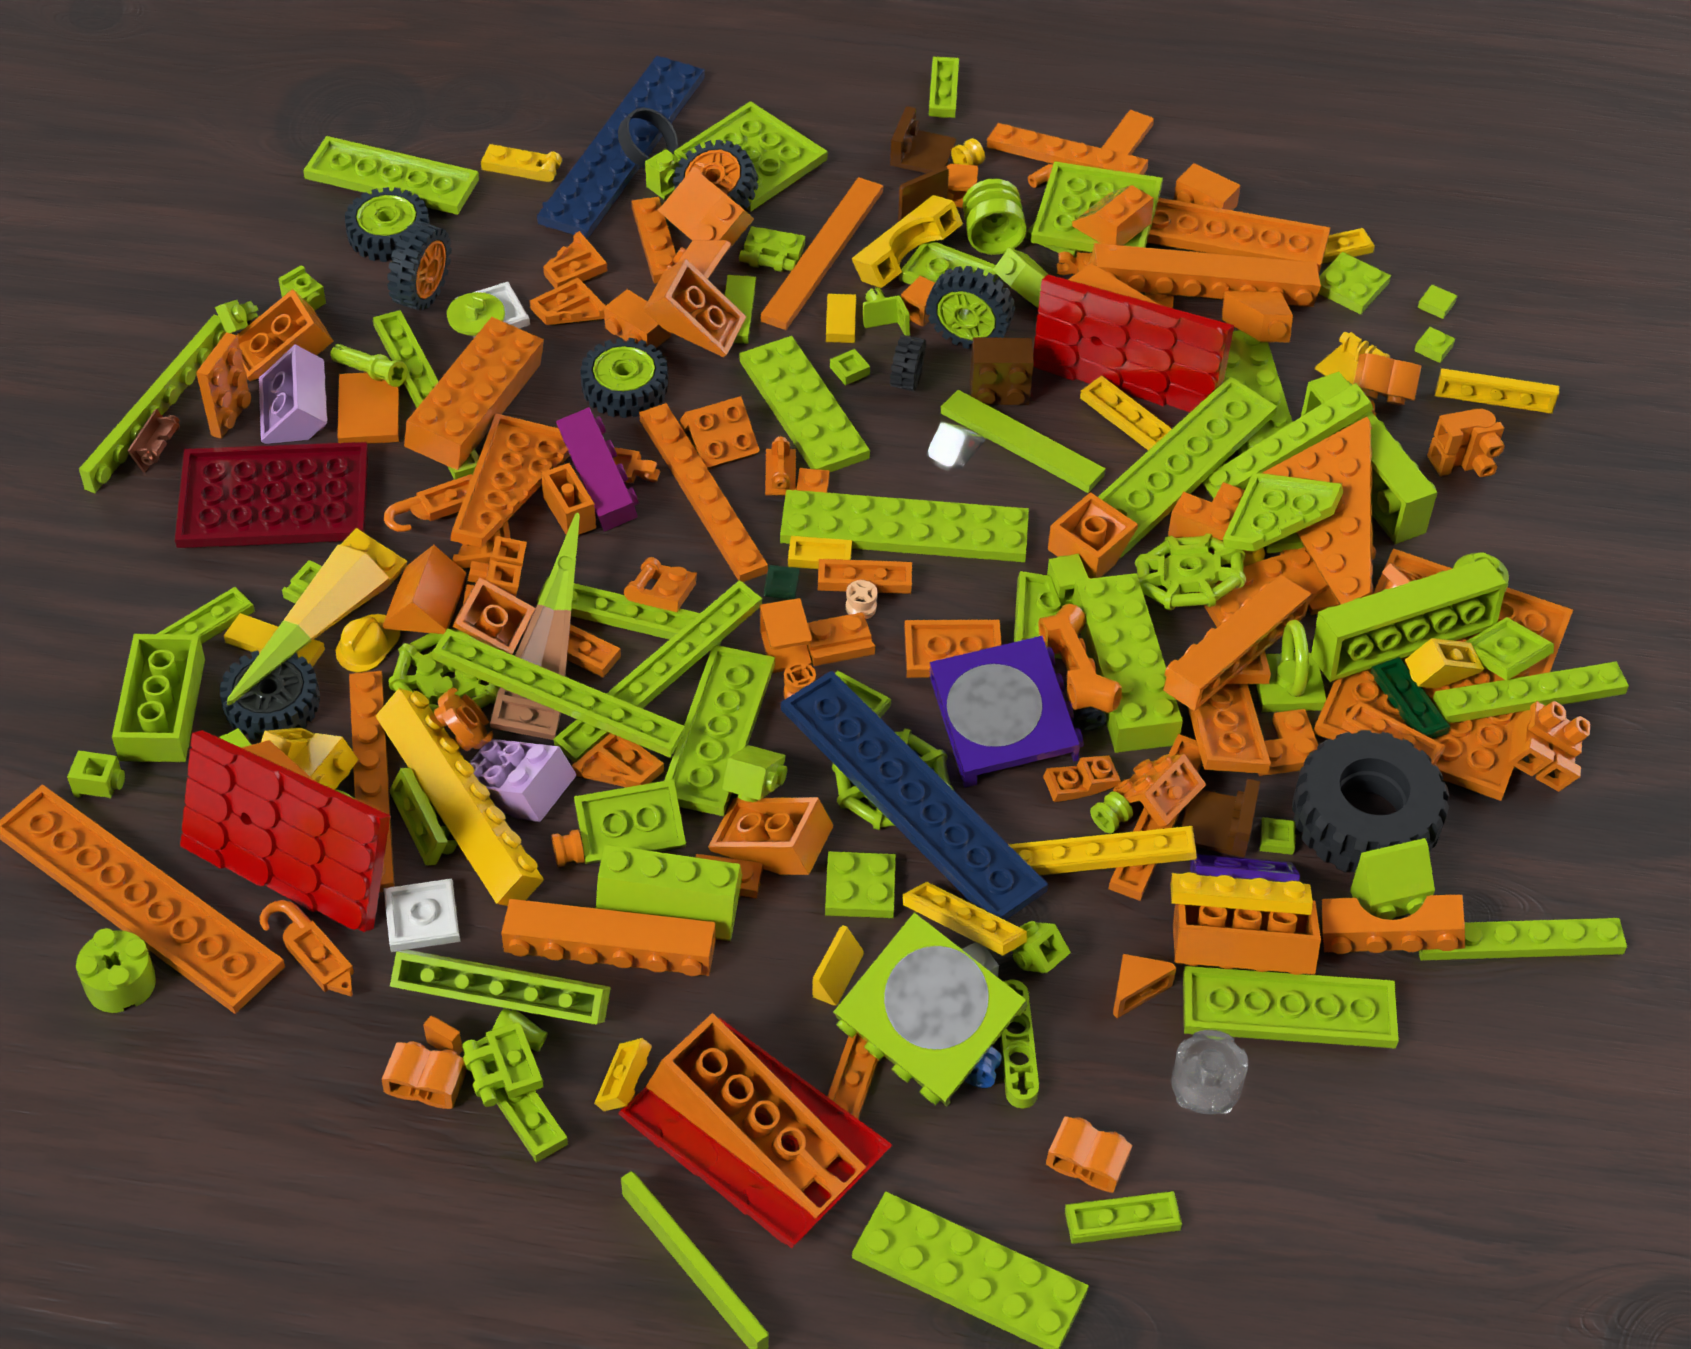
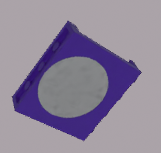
M1043 636L930 662V680L964 788L977 785V775L1071 753L1073 762L1078 761L1079 748L1083 747L1082 734L1079 728L1074 729L1071 721L1074 719L1072 705L1069 700L1064 701L1062 692H1064L1063 679L1060 673L1055 674L1053 665H1055L1054 653L1051 646L1046 647Z

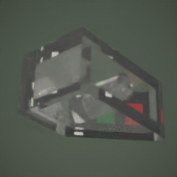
M940 422L926 455L935 459L933 464L944 470L950 471L951 467L962 469L984 444L986 438L962 426Z

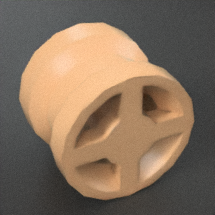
M857 580L848 585L846 590V612L848 615L863 612L865 619H869L876 613L878 593L875 585L866 580Z

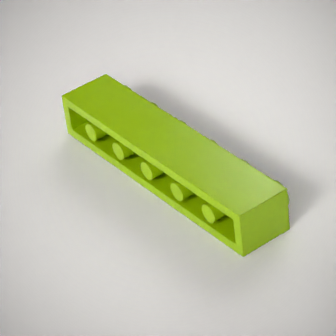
M411 950L396 951L390 987L595 1025L605 1022L611 989L609 986Z

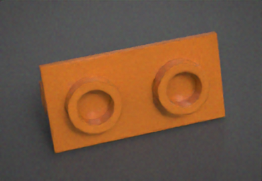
M782 436L777 437L773 441L772 449H766L765 495H786V490H796V449H790V443Z

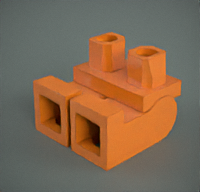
M1473 409L1440 415L1434 432L1435 437L1432 438L1427 457L1439 476L1451 474L1452 468L1459 465L1465 471L1474 469L1479 477L1494 475L1498 467L1494 457L1499 456L1505 447L1501 440L1504 426L1501 422L1496 423L1494 414L1485 409Z
M495 536L489 563L472 561L468 581L476 583L479 577L516 597L527 542ZM467 584L463 604L474 585Z
M1536 701L1530 706V710H1526L1518 717L1514 724L1508 763L1530 776L1535 775V779L1559 792L1581 777V766L1575 764V757L1581 754L1582 741L1590 735V722L1581 716L1576 717L1572 721L1566 718V710L1556 701L1546 706ZM1527 755L1529 757V763L1522 760ZM1553 770L1555 773V778L1548 775Z

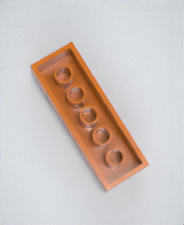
M491 317L406 421L404 447L459 470L470 456L472 450L478 446L489 432L495 414H503L541 365L544 339Z

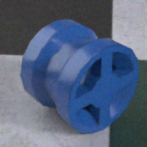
M991 1047L964 1081L979 1088H988L994 1085L996 1079L994 1070L1000 1066L1002 1058L1000 1053Z

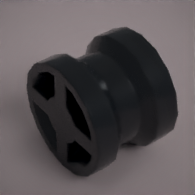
M1093 707L1073 709L1075 725L1083 731L1098 729L1107 720L1106 712Z

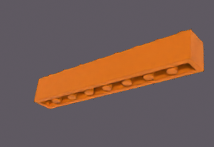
M1094 243L1089 262L1138 292L1224 299V291L1281 292L1288 305L1314 307L1321 287L1318 267L1315 262Z

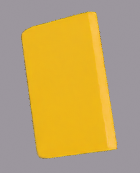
M844 925L839 928L813 976V998L834 1006L839 1003L864 956L862 947L849 928Z

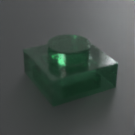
M769 565L764 586V596L789 600L795 599L800 569Z

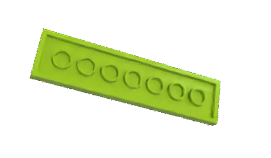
M1230 376L1102 492L1098 498L1138 524L1136 532L1120 558L1174 509L1183 492L1191 494L1274 417L1277 412V406Z
M786 490L780 543L790 544L791 536L852 540V549L1025 562L1029 508Z

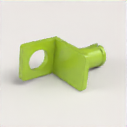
M873 288L866 293L867 302L863 303L864 327L870 328L898 322L903 334L910 336L909 311L900 295L885 298L880 288H875L878 295L875 294Z

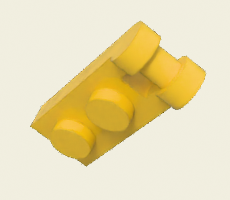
M489 144L481 160V168L486 171L551 182L554 180L557 173L556 169L560 167L563 159L557 152L542 154Z

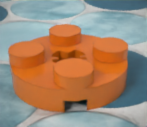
M449 689L438 699L439 707L434 710L437 720L444 726L448 725L456 735V742L463 750L481 749L493 739V732L490 731L487 734L484 727L489 723L486 715L467 694L459 697L455 694L458 689Z

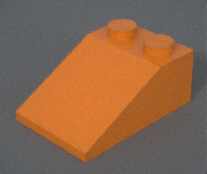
M692 168L658 210L692 241L727 240L731 243L729 249L754 220L742 207L695 168Z
M686 258L664 271L643 309L663 329L722 357L728 354L746 318Z
M294 289L237 334L242 351L244 369L247 373L246 379L249 381L258 379L295 344L317 356L334 342L314 309Z
M818 797L762 798L757 802H748L734 798L708 847L711 852L732 859L763 863V869L780 875H809L834 825Z

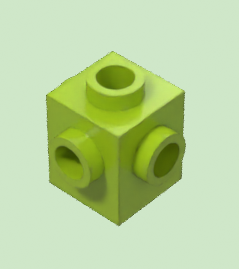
M1035 921L1027 922L1019 927L1027 931V942L1012 950L1014 952V961L1020 968L1025 971L1039 973L1049 972L1071 953L1055 924L1038 923Z

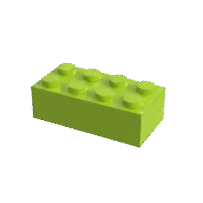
M133 635L112 734V740L119 761L186 762L205 663L199 635Z

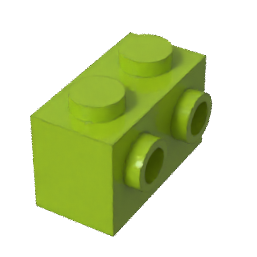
M751 745L746 746L728 758L722 790L738 794V798L744 801L757 802L780 785H783L787 775V766H784L786 755Z

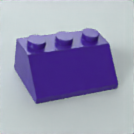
M1196 854L1197 860H1190V872L1202 876L1217 877L1227 875L1232 878H1263L1267 881L1299 882L1300 874L1292 862Z

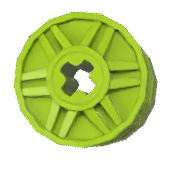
M986 179L976 183L967 190L963 197L962 207L971 246L981 253L996 255L1005 253L1009 247L1014 249L1020 245L1026 236V223L1017 188L1009 181Z

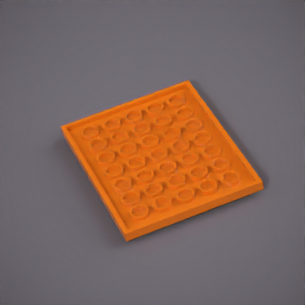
M1394 548L1385 566L1386 568L1389 563H1392L1414 573L1420 579L1452 569ZM1383 573L1373 594L1384 590L1390 581ZM1507 587L1498 622L1508 617L1554 643V653L1511 679L1549 673L1551 671L1573 609ZM1474 634V635H1471V636H1468V637H1465V638H1462V639H1459V640H1456V641L1466 642L1467 640L1471 639L1472 637L1476 636L1477 634ZM1407 657L1401 658V660H1402V661L1404 662V664L1407 666V664H1406V662H1405V659H1406ZM1484 667L1481 673L1441 688H1422L1434 703L1435 691L1505 679ZM1371 669L1334 681L1313 732L1332 740L1336 739L1337 735L1348 732L1342 729L1341 726L1343 720L1358 700L1405 725L1407 724L1399 715L1398 709L1394 708L1389 701L1388 695L1384 694L1374 680L1375 677L1370 673ZM1525 711L1449 723V733L1433 739L1445 745L1443 754L1435 764L1442 773L1443 780L1501 801L1514 766L1508 763L1513 727L1518 717Z

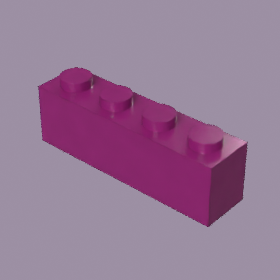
M590 407L557 420L556 423L584 488L594 502L595 512L604 532L638 518L634 506L638 505L639 501L633 487L627 489L624 484L628 477L622 464L616 465L613 460L614 457H617V453L611 440L605 441L602 434L607 432L600 416L594 418Z

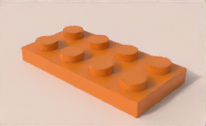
M1226 684L1197 710L1193 711L1188 707L1204 770L1268 774L1271 762L1248 684Z

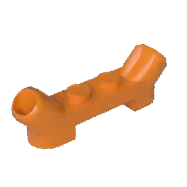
M1065 604L1056 615L1040 618L1038 622L1039 635L1043 636L1046 647L1051 646L1054 654L1060 653L1067 667V697L1073 709L1093 707L1107 713L1116 710L1121 701L1122 687L1119 682L1096 674L1095 662L1093 658H1088L1083 638H1078L1086 623L1085 614L1081 608L1073 604Z

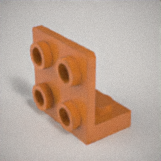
M741 396L685 412L679 420L684 431L690 430L697 452L707 469L758 454L760 451Z
M1184 753L1175 756L1166 754L1154 761L1146 759L1140 762L1133 769L1135 774L1130 779L1120 782L1113 791L1120 793L1129 803L1141 801L1157 825L1162 827L1167 826L1206 786V783Z

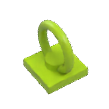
M1290 620L1283 632L1282 653L1266 654L1271 673L1269 684H1256L1261 712H1284L1298 709L1320 711L1326 702L1320 668L1311 657V653H1308L1304 627L1298 620Z

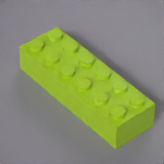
M1340 372L1308 382L1301 417L1349 388L1352 384L1346 381ZM1369 411L1339 431L1365 417H1368L1372 426V516L1394 544H1398L1426 533L1438 492L1434 484L1428 481L1419 470L1418 465L1404 452L1401 444L1395 441L1387 431L1384 423L1379 421L1372 411Z
M1484 558L1419 580H1413L1391 589H1384L1381 592L1363 598H1356L1353 601L1338 606L1328 607L1318 612L1311 657L1331 682L1371 669L1372 666L1397 657L1404 658L1410 656L1431 638L1456 641L1481 633L1498 622L1507 582L1489 560Z
M1137 573L1075 580L1072 604L1081 608L1085 614V627L1080 633L1085 642L1086 654L1088 658H1093L1097 675L1117 681L1122 687V697L1119 706L1110 713L1106 712V724L1115 753L1173 746L1177 735L1181 733L1183 720L1176 699L1163 691L1166 676L1164 675L1166 666Z

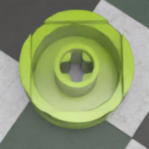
M101 929L94 934L93 938L83 946L78 954L76 961L77 973L86 996L97 1009L109 1013L124 1012V1008L134 1004L137 1007L144 1003L152 994L156 984L154 967L146 943L137 935L127 931Z

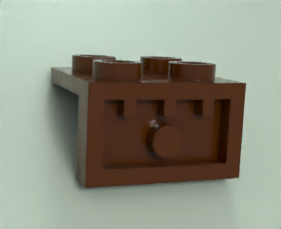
M906 106L891 139L890 166L929 173L940 167L947 166L951 157V150L956 145V138L919 130L920 121L916 120V108Z
M946 166L900 185L898 222L933 195L947 199L949 169Z
M1247 779L1244 792L1237 791L1236 797L1201 790L1186 805L1182 827L1193 826L1195 846L1197 848L1245 858L1260 781Z

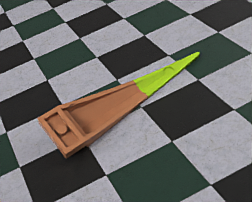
M578 512L573 517L541 598L515 654L516 657L562 676L566 675L580 521ZM500 687L490 726L493 729L553 740L557 734L561 712Z

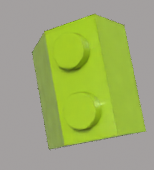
M1425 838L1361 853L1350 892L1353 898H1357L1361 906L1368 913L1387 920H1392L1394 917L1406 914L1412 915L1423 905L1427 896L1434 895L1435 887L1430 854Z

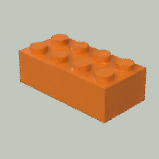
M1313 901L1311 915L1175 904L1173 918L1175 963H1184L1189 966H1219L1224 969H1254L1259 972H1289L1294 975H1315L1321 942L1316 901Z

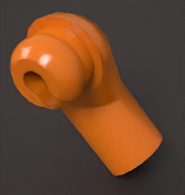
M1048 164L1029 175L1027 178L1029 185L1036 188L1042 183L1048 182L1053 164Z

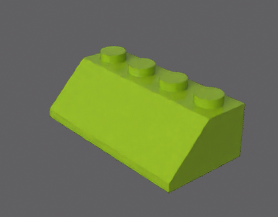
M604 844L598 873L596 909L715 922L716 939L731 941L743 877L741 866L737 863Z

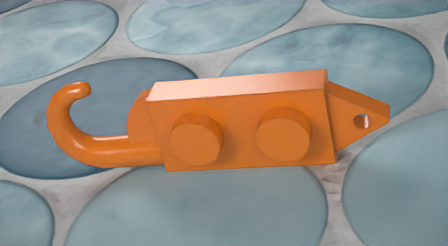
M470 474L420 491L414 497L392 504L384 513L386 526L397 532L410 531L412 529L411 525H401L394 521L395 516L411 511L419 519L429 520L430 522L459 512L473 475Z
M279 900L268 904L260 915V925L265 931L269 930L268 918L273 913H286L293 921L283 934V941L289 952L324 992L331 990L347 996H353L351 975L354 974L353 966L315 922H311L304 912L291 901Z

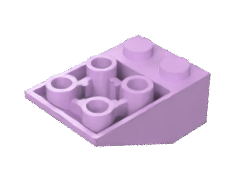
M492 739L470 761L475 770V776L489 790V797L494 805L502 812L516 819L541 822L577 775L559 746Z

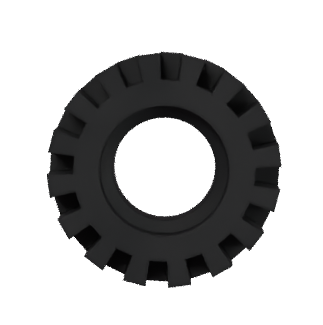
M907 335L900 336L891 366V387L910 391L917 389L926 355L925 339Z

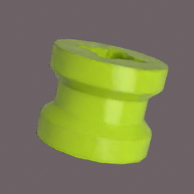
M1111 791L1104 797L1103 803L1098 802L1090 810L1095 824L1108 834L1116 831L1119 828L1120 822H1127L1133 816L1129 802L1120 793Z

